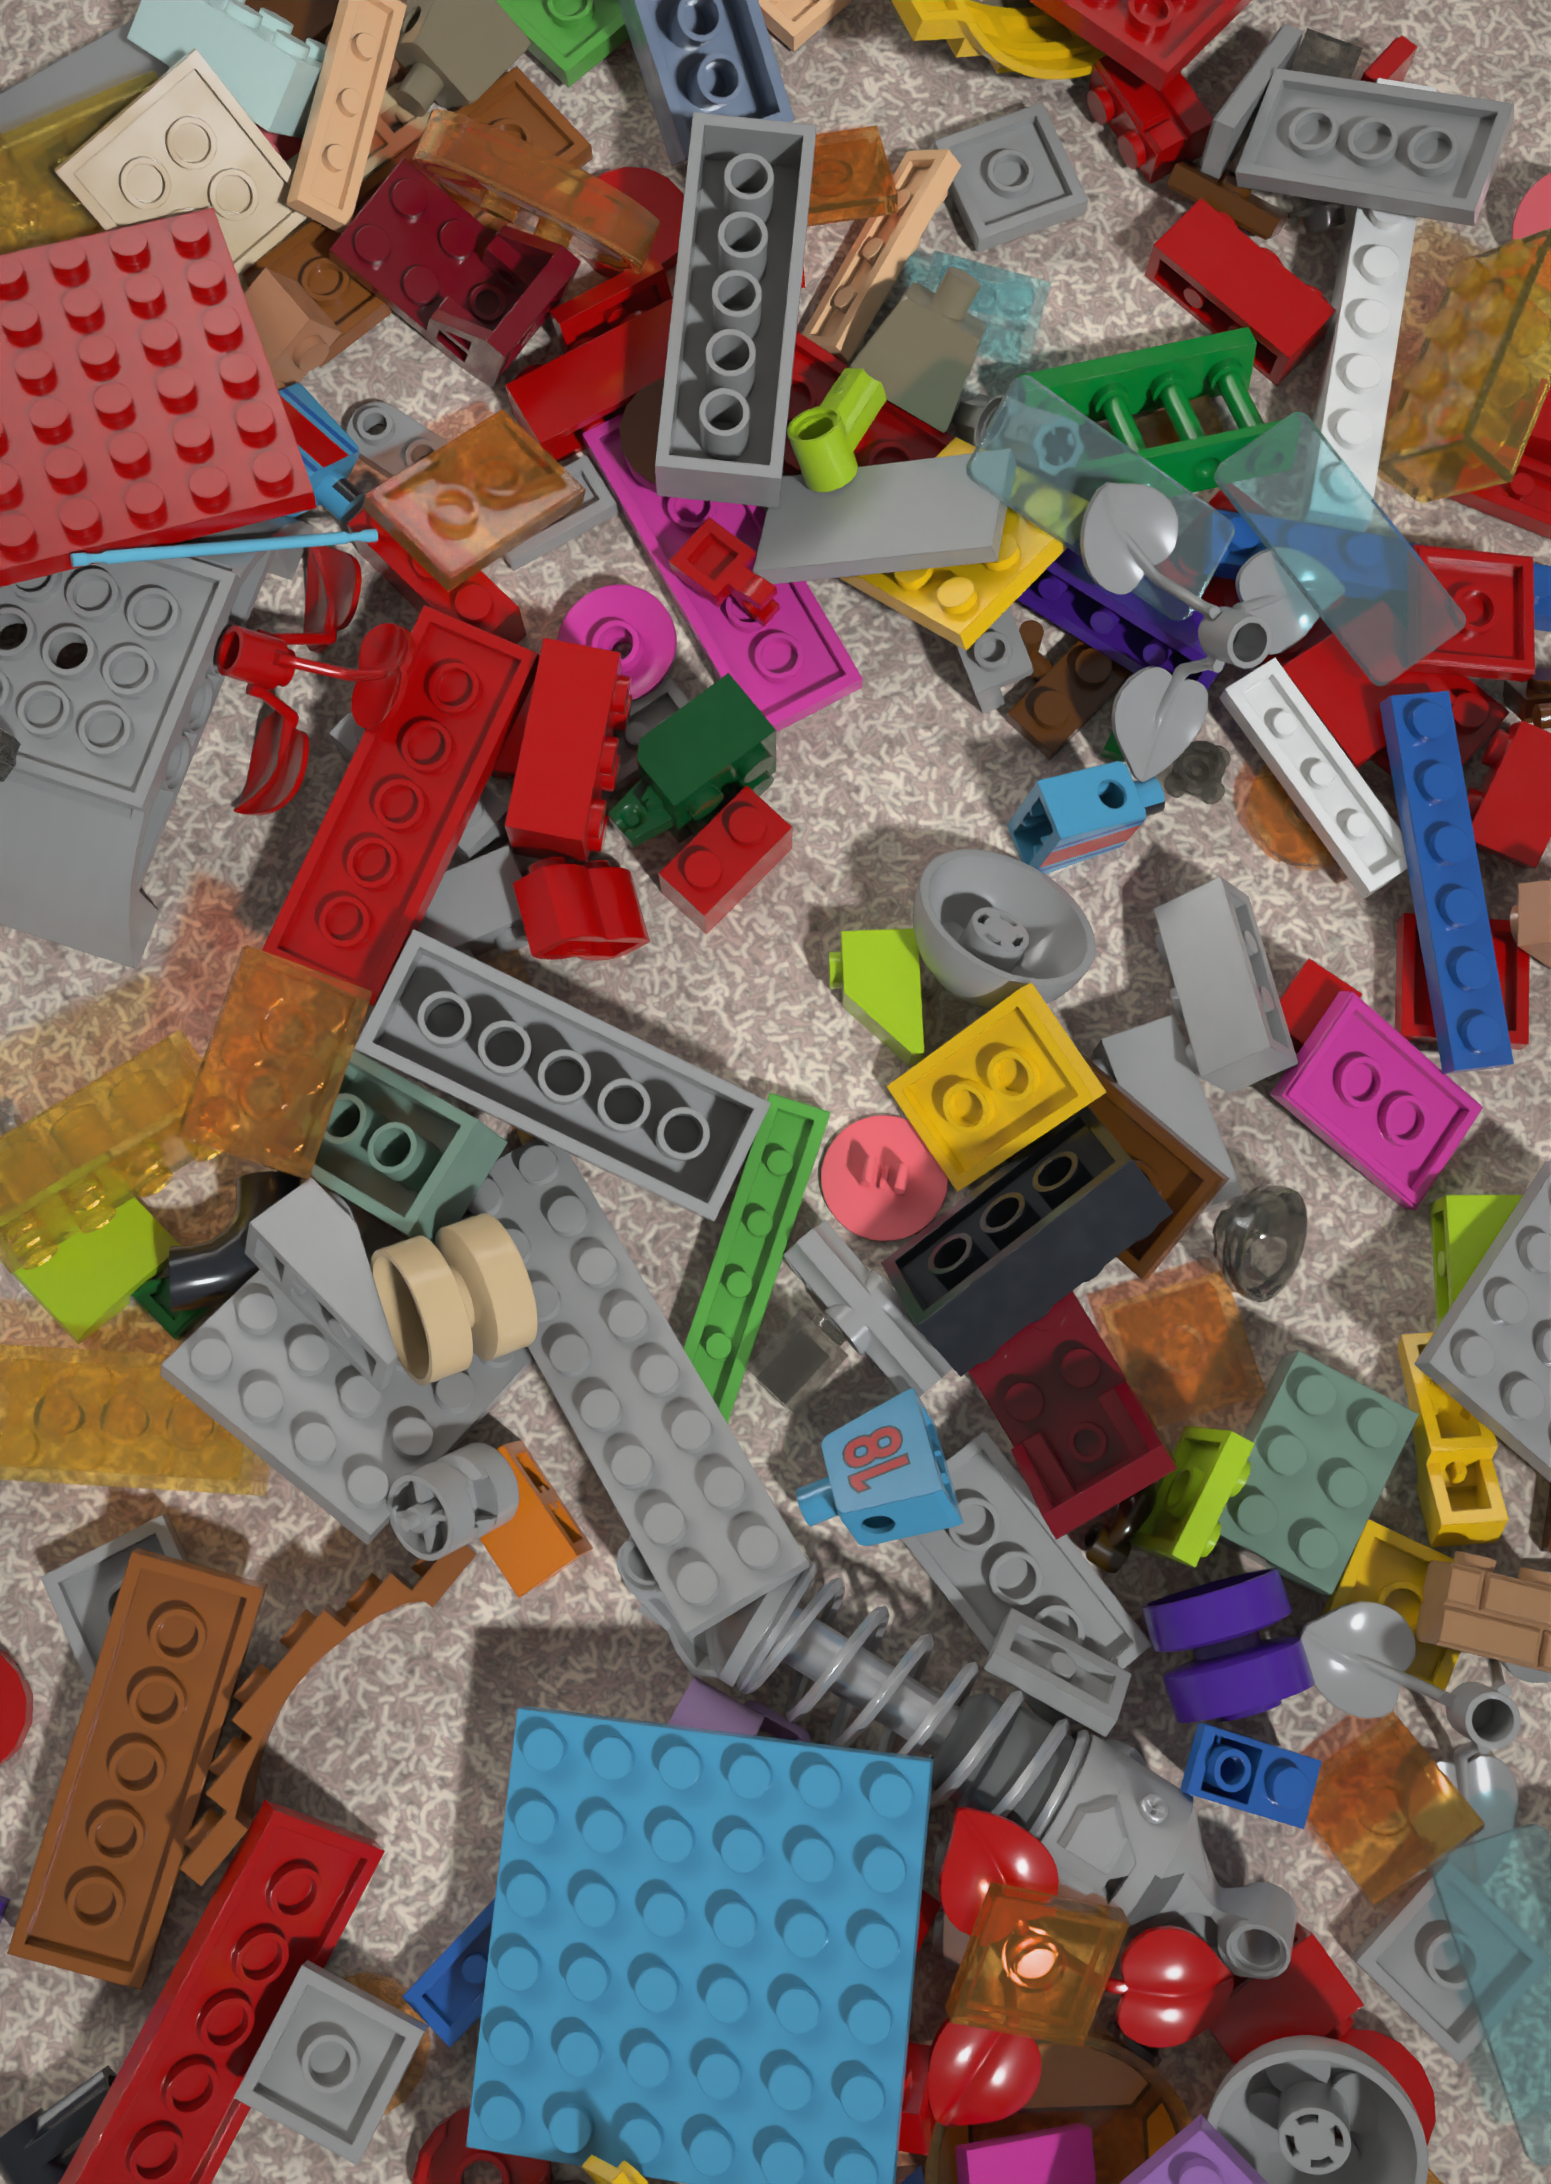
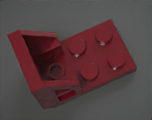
M404 157L329 249V257L462 369L492 387L550 316L549 311L556 308L565 297L581 264V261L563 245L504 225L495 236Z
M1073 1291L1052 1306L1046 1316L1037 1322L1030 1323L1004 1343L992 1358L977 1364L969 1371L1012 1443L1013 1448L1011 1452L1043 1519L1056 1540L1177 1469L1176 1460Z

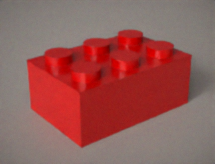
M543 638L505 822V829L514 854L536 859L563 857L566 859L567 864L582 865L589 862L591 851L602 852L609 818L608 815H605L607 800L602 799L603 790L611 792L615 790L621 755L617 754L619 738L614 737L615 730L626 732L633 695L630 694L632 677L622 674L620 652Z

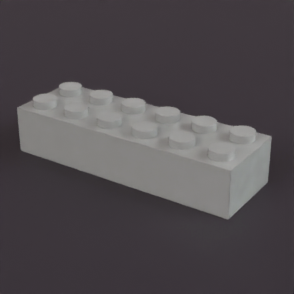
M693 112L655 461L657 496L779 508L817 125Z
M413 929L354 1047L359 1053L708 1221H715L771 1102Z

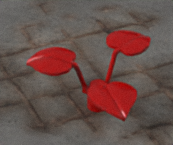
M328 546L308 547L304 633H270L261 629L253 631L233 625L227 629L220 641L217 652V669L222 676L248 683L246 687L247 695L262 699L276 710L265 718L257 733L250 758L245 790L239 803L233 809L237 813L261 816L278 811L293 799L302 784L309 756L308 735L306 732L296 729L299 721L298 713L269 691L277 686L285 687L288 685L296 669L356 682L352 693L351 711L357 725L364 729H382L393 719L403 701L408 681L406 669L411 665L415 644L411 633L400 625L383 623L374 627L365 635L360 647L358 669H348L296 657L295 652L288 649L287 645H306L310 651L321 653L330 644L335 643L337 631L345 629L351 623L361 592L362 572L358 560L347 552Z
M958 1807L954 1813L951 1837L940 1870V1901L948 1919L959 1931L975 1938L988 1939L989 1944L1001 1961L1002 1965L997 1971V1977L1001 1981L1003 2011L1000 2019H998L986 2006L971 2003L953 2012L943 2022L936 2033L928 2056V2100L930 2110L937 2123L946 2127L998 2121L1016 2113L1026 2105L1039 2084L1041 2055L1036 2042L1028 2032L1012 2027L1017 2016L1014 1981L1017 1977L1027 1979L1042 1974L1050 1965L1052 1958L1060 1959L1106 1991L1113 1994H1121L1116 2011L1117 2024L1120 2029L1135 2042L1157 2048L1183 2044L1205 2031L1225 2008L1234 1987V1974L1218 1958L1210 1946L1195 1933L1181 1927L1165 1925L1146 1929L1136 1936L1127 1945L1121 1957L1120 1971L1123 1980L1110 1977L1067 1949L1059 1939H1052L1036 1916L1049 1909L1058 1894L1059 1877L1057 1867L1052 1855L1044 1844L1028 1830L1003 1816L979 1809Z

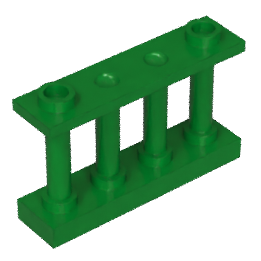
M1249 327L1017 375L1016 402L1032 409L1060 416L1077 426L1107 420L1122 454L1088 461L1082 447L1074 467L1065 468L1057 472L1056 487L1088 503L1096 490L1106 482L1144 484L1159 490L1167 498L1291 472L1300 424L1296 417L1264 423L1248 392L1257 345ZM1222 396L1238 429L1206 436L1190 402ZM1165 408L1180 442L1147 448L1132 414Z

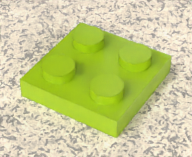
M1185 1426L1172 1452L1176 1460L1177 1469L1158 1480L1155 1486L1157 1492L1155 1507L1144 1524L1129 1540L1131 1544L1150 1555L1196 1567L1199 1559L1208 1556L1219 1539L1222 1526L1218 1520L1229 1497L1237 1495L1249 1477L1251 1462L1248 1461V1458L1255 1443L1230 1430Z

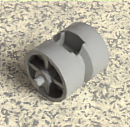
M470 1443L439 1458L436 1462L428 1463L399 1477L392 1484L388 1494L387 1507L391 1513L389 1519L397 1538L410 1553L420 1559L434 1561L467 1545L473 1539L480 1538L508 1523L514 1517L518 1508L519 1489L511 1466L496 1449L484 1443Z

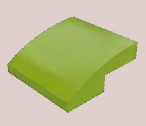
M95 1157L54 1189L0 1240V1262L77 1344H80L120 1313L130 1303V1295L141 1285L150 1281L169 1266L170 1246L181 1245L108 1168Z

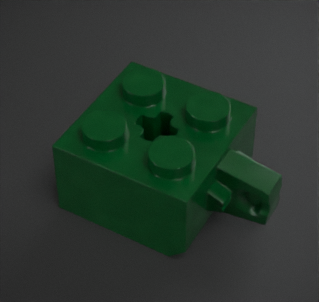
M729 673L639 739L637 765L640 781L608 812L610 822L631 848L666 830L680 844L692 834L695 837L746 785L758 796L762 795L772 785L774 781L772 774L776 772V729Z

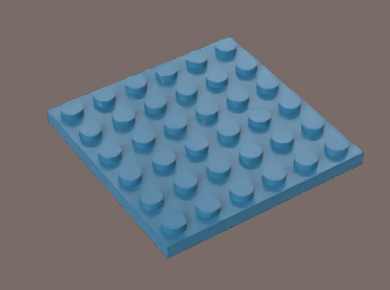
M531 1706L517 1708L466 2147L582 2166L591 2155L615 2167H618L624 2160L644 2177L686 2184H895L934 1758Z

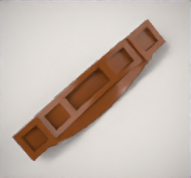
M468 1543L434 1561L418 1558L411 1567L419 1575L413 1584L391 1568L382 1580L374 1573H371L346 1602V1606L338 1611L328 1603L317 1616L308 1609L304 1610L279 1640L288 1648V1651L270 1671L260 1663L233 1695L242 1703L232 1718V1721L243 1729L241 1739L235 1735L208 1767L217 1777L206 1792V1795L221 1806L224 1811L219 1815L212 1808H209L183 1839L182 1842L191 1850L184 1859L180 1870L202 1886L248 1831L255 1815V1793L262 1756L280 1711L297 1684L329 1651L351 1633L378 1616L400 1607L426 1602L433 1608L477 1555V1551L472 1545Z

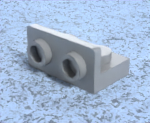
M1010 607L967 651L957 646L983 714L1006 706L1001 687L1028 677L1033 673L1031 660Z

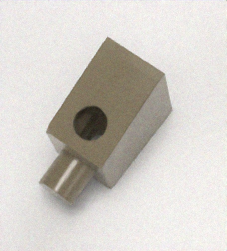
M406 0L405 5H407L394 56L409 72L395 91V96L406 110L419 117L425 116L434 101L444 108L470 105L477 101L529 48L531 42L496 0Z
M955 267L948 268L935 293L921 284L913 282L859 351L849 368L864 369L870 377L882 383L888 401L945 434L963 396L987 328L983 321L967 312L981 288L980 283L967 272Z

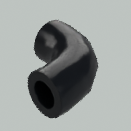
M264 1171L246 1174L237 1178L234 1215L226 1229L207 1242L190 1246H170L169 1282L172 1312L192 1311L225 1303L260 1270L245 1254L249 1222L301 1185L299 1175L282 1171Z

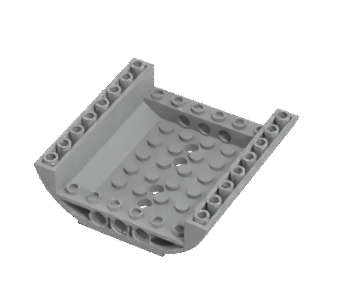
M282 516L171 545L311 534L313 525ZM305 548L115 564L100 562L0 587V632L11 624L19 623L27 626L26 638L18 647L10 650L0 649V925L134 969L138 968L160 913L139 890L225 679V676H222L217 669V652L224 633L231 626L237 625L245 628L267 573L290 580L293 579ZM77 642L87 645V656L79 666L72 669L57 667V656L66 645Z

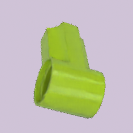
M845 368L819 407L802 412L789 423L787 428L788 438L805 483L812 491L821 493L839 489L848 484L857 474L858 465L853 451L887 400L882 383L870 377L864 369Z

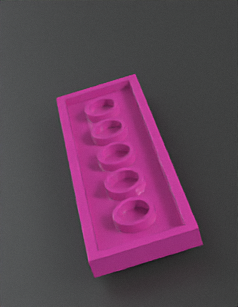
M624 413L582 433L586 450L718 680L729 673L776 729V732L862 688V676L806 581L773 584L777 588V594L772 599L779 603L780 610L764 627L747 614L732 595H729L719 607H716L671 572L669 560L708 517L756 551L757 555L766 512L762 506L657 496V493L652 492L634 478L623 457L619 427Z

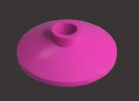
M622 584L598 588L577 601L566 614L557 637L559 641L614 651L621 644H631V652L625 659L621 660L622 674L632 677L630 694L633 695L632 701L650 694L664 681L673 665L677 648L675 626L664 605L646 590Z

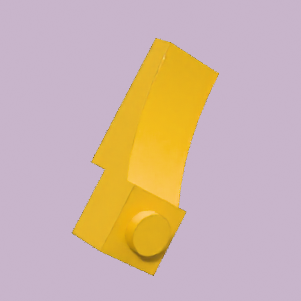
M1435 1332L1401 1334L1397 1347L1409 1409L1419 1414L1412 1428L1418 1474L1416 1491L1430 1547L1497 1543L1509 1518L1492 1460L1498 1448L1495 1434L1414 1365Z

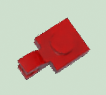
M710 517L669 560L671 572L716 607H719L729 595H732L746 613L764 627L780 610L779 603L772 599L777 594V588L760 575L751 571L754 568L757 556L756 551Z

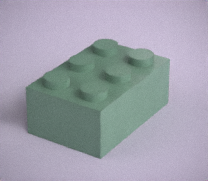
M327 1035L258 1146L412 1238L424 1236L435 1244L436 1234L440 1228L461 1220L508 1142L473 1116Z
M1299 1350L1282 1356L1242 1436L1255 1443L1248 1458V1461L1251 1462V1471L1241 1491L1234 1497H1229L1218 1521L1222 1527L1218 1542L1266 1568L1277 1567L1281 1576L1314 1594L1332 1595L1419 1414Z

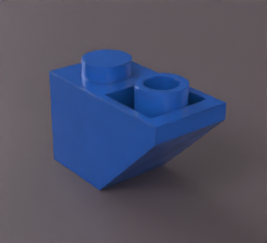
M1198 1722L1180 1791L1304 1829L1322 1761L1231 1730Z

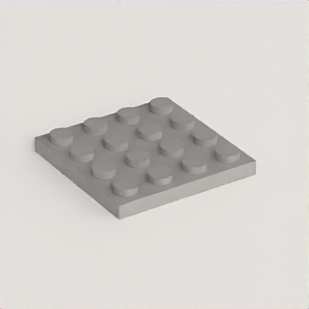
M1551 1160L1544 1162L1414 1364L1550 1483Z
M338 1194L352 1211L369 1265L371 1264L372 1255L376 1250L404 1241L401 1236L373 1214ZM259 1270L161 1364L160 1376L368 1545L390 1521L389 1516L391 1513L388 1510L387 1501L392 1484L399 1477L428 1463L436 1462L439 1458L453 1452L530 1367L535 1359L528 1346L490 1361H484L473 1353L471 1365L467 1370L424 1386L414 1382L397 1359L390 1384L381 1392H378L287 1296Z

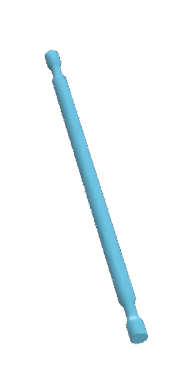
M367 529L357 533L343 531L110 550L100 554L73 553L70 554L72 567H79L100 562L115 564L341 545L351 541L376 542L378 541V532L376 529Z

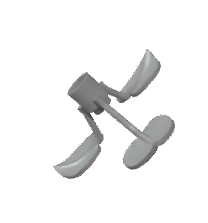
M1106 482L1092 496L1081 525V555L1090 577L1103 589L1121 595L1131 592L1145 575L1153 584L1204 616L1199 625L1198 638L1203 651L1207 654L1206 658L1178 665L1173 675L1158 666L1145 667L1128 678L1115 697L1111 721L1116 742L1133 777L1141 782H1145L1165 770L1184 752L1198 734L1206 718L1208 692L1200 682L1186 678L1188 675L1206 670L1219 673L1222 671L1225 662L1244 669L1252 668L1259 665L1268 654H1277L1289 649L1308 633L1323 612L1344 594V590L1326 569L1309 557L1287 549L1271 548L1253 555L1240 568L1235 584L1240 603L1233 605L1232 608L1218 607L1207 603L1161 574L1154 567V565L1163 562L1171 554L1177 541L1178 518L1171 501L1159 490L1144 484Z
M1513 1573L1507 1576L1517 1579L1518 1573ZM1358 1601L1342 1605L1304 1625L1299 1637L1302 1640L1315 1680L1314 1686L1333 1706L1355 1717L1367 1719L1384 1717L1394 1709L1399 1696V1684L1446 1706L1447 1719L1452 1728L1471 1740L1455 1750L1454 1763L1433 1761L1424 1766L1417 1773L1408 1790L1406 1803L1409 1822L1423 1844L1439 1857L1448 1859L1470 1882L1481 1885L1502 1858L1511 1838L1518 1811V1790L1513 1774L1502 1760L1495 1756L1487 1755L1491 1749H1499L1510 1744L1517 1736L1521 1724L1519 1710L1514 1701L1509 1698L1512 1694V1689L1509 1685L1505 1684L1500 1661L1486 1658L1491 1687L1480 1682L1471 1681L1458 1685L1449 1693L1405 1673L1415 1658L1416 1642L1408 1623L1395 1610L1376 1602ZM1503 1662L1508 1672L1523 1681L1531 1683L1551 1682V1673ZM1478 1752L1481 1753V1754H1484V1755H1478V1756H1475V1757H1472V1758L1468 1759L1469 1757L1473 1756L1474 1754H1476V1753H1478Z

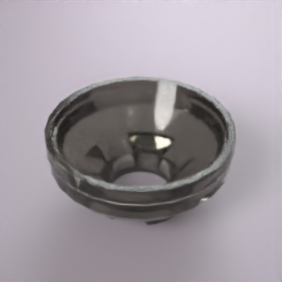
M1263 1184L1248 1191L1236 1200L1230 1208L1222 1209L1219 1213L1212 1231L1215 1240L1213 1255L1218 1260L1224 1281L1232 1292L1258 1303L1266 1302L1283 1290L1293 1276L1304 1250L1308 1224L1307 1209L1298 1191L1282 1185Z

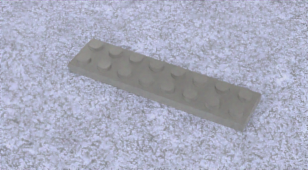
M534 1138L498 1159L460 1221L482 1213L490 1214L503 1225L515 1243L529 1275L537 1308V1334L534 1342L528 1348L682 1629L689 1639H692L811 1566L571 1155L540 1139Z

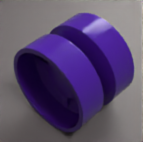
M1277 1567L1256 1570L1213 1581L1164 1596L1141 1606L1155 1652H1175L1193 1649L1196 1657L1172 1669L1163 1676L1174 1716L1178 1723H1191L1215 1719L1216 1722H1225L1245 1718L1273 1709L1282 1704V1699L1303 1692L1315 1684L1300 1637H1277L1262 1640L1259 1630L1282 1620L1292 1613Z

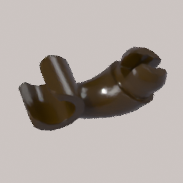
M1153 1483L1118 1503L1108 1527L1098 1522L1089 1529L1085 1535L1084 1542L1088 1548L1086 1550V1558L1108 1573H1117L1121 1569L1131 1551L1132 1544L1129 1540L1144 1524L1155 1507L1157 1492Z

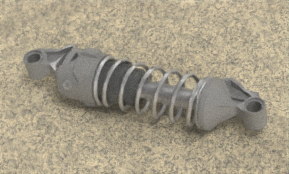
M631 1535L618 1550L616 1558L617 1569L630 1592L641 1603L638 1612L662 1626L668 1632L676 1653L692 1676L719 1678L731 1687H734L737 1683L738 1691L742 1690L743 1694H748L756 1691L780 1662L783 1661L798 1671L784 1710L789 1723L799 1721L807 1715L825 1692L829 1690L841 1698L831 1726L830 1745L848 1747L875 1719L886 1726L877 1751L890 1753L897 1734L908 1740L897 1754L914 1756L920 1748L930 1754L929 1758H934L929 1809L937 1807L949 1799L956 1804V1808L968 1807L988 1811L1003 1816L1032 1833L1044 1844L1056 1864L1059 1884L1054 1904L1070 1910L1077 1907L1082 1908L1117 1930L1126 1947L1146 1929L1171 1925L1192 1931L1202 1938L1235 1975L1270 1979L1279 1976L1287 1969L1291 1960L1297 1922V1906L1291 1895L1282 1887L1269 1882H1254L1244 1887H1220L1215 1879L1202 1844L1194 1797L1180 1791L1179 1787L1146 1768L1143 1757L1130 1745L1110 1738L1103 1741L1091 1733L1088 1735L1087 1730L1076 1731L1071 1736L1067 1735L1070 1729L1068 1719L1058 1720L1055 1726L1025 1709L1022 1707L1024 1702L1022 1690L1012 1692L1004 1703L987 1692L969 1696L979 1674L977 1662L967 1663L941 1697L919 1683L934 1646L931 1633L921 1635L897 1666L893 1667L875 1655L890 1617L887 1606L876 1607L850 1638L831 1628L845 1592L844 1582L841 1577L832 1579L825 1584L804 1610L797 1607L818 1572L815 1562L809 1563L811 1567L694 1638L689 1639ZM826 1605L821 1619L818 1620L817 1618H815L822 1610V1608ZM810 1678L815 1682V1684L802 1698L804 1690ZM854 1706L862 1712L858 1715L854 1722L844 1731L850 1712L852 1710V1707Z

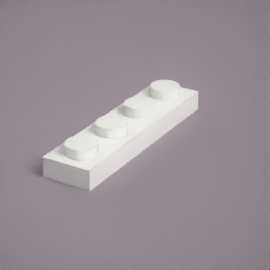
M1273 658L1224 689L1219 699L1363 899L1408 871L1401 830L1276 658Z

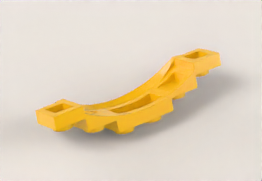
M891 0L913 41L946 39L955 57L985 56L989 59L996 73L1018 72L1040 79H1070L1092 74L1093 67L1098 59L1106 56L1104 52L1089 44L1085 39L1050 15L1044 13L1038 7L1004 8L985 5L972 0Z

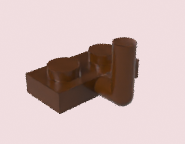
M1028 620L1022 623L1019 632L1033 666V673L1029 677L1036 684L1007 713L1005 721L1051 760L1120 690L1126 680L1134 673L1082 640H1079L1054 665L1039 652L1044 635L1042 625L1037 621Z

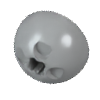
M979 849L950 851L936 857L927 865L917 885L913 902V930L919 953L935 979L946 990L968 1004L991 1010L1015 991L1031 982L1047 1004L1071 990L1083 978L1093 963L1096 951L1095 937L1085 913L1059 884L1022 861L1000 853Z
M1298 2035L1277 2039L1261 2045L1239 2060L1227 2073L1211 2102L1207 2121L1268 2184H1426L1429 2160L1427 2143L1422 2124L1410 2098L1385 2067L1365 2052L1347 2043L1322 2036Z

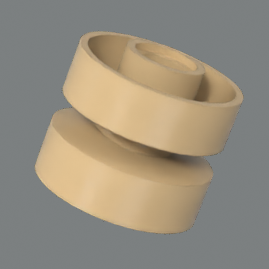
M482 1213L440 1228L436 1234L435 1244L424 1236H416L381 1248L373 1253L370 1268L398 1355L397 1359L408 1376L417 1384L424 1386L467 1370L471 1365L473 1353L484 1361H490L527 1347L534 1342L537 1334L538 1320L536 1302L529 1275L512 1238L503 1225L492 1215Z

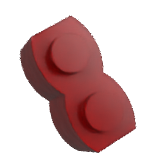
M550 857L531 864L528 867L529 874L512 883L531 955L535 958L554 960L578 957L579 959L590 961L610 960L625 956L650 942L631 872L625 868L610 867V863L607 860H597L577 865L567 864L566 859L563 857Z

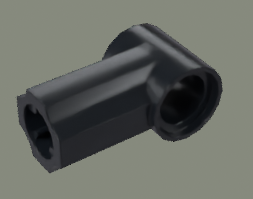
M109 2065L48 2110L44 2111L41 2107L0 2137V2175L6 2184H58L61 2181L117 2076Z

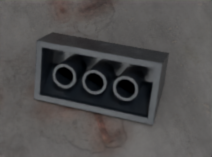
M1087 1105L1044 1134L882 1261L881 1264L916 1328L958 1375L962 1377L977 1364L992 1358L1004 1343L1030 1323L1037 1322L1046 1316L1052 1306L1083 1282L1095 1278L1106 1264L1136 1241L1148 1237L1159 1223L1174 1212Z

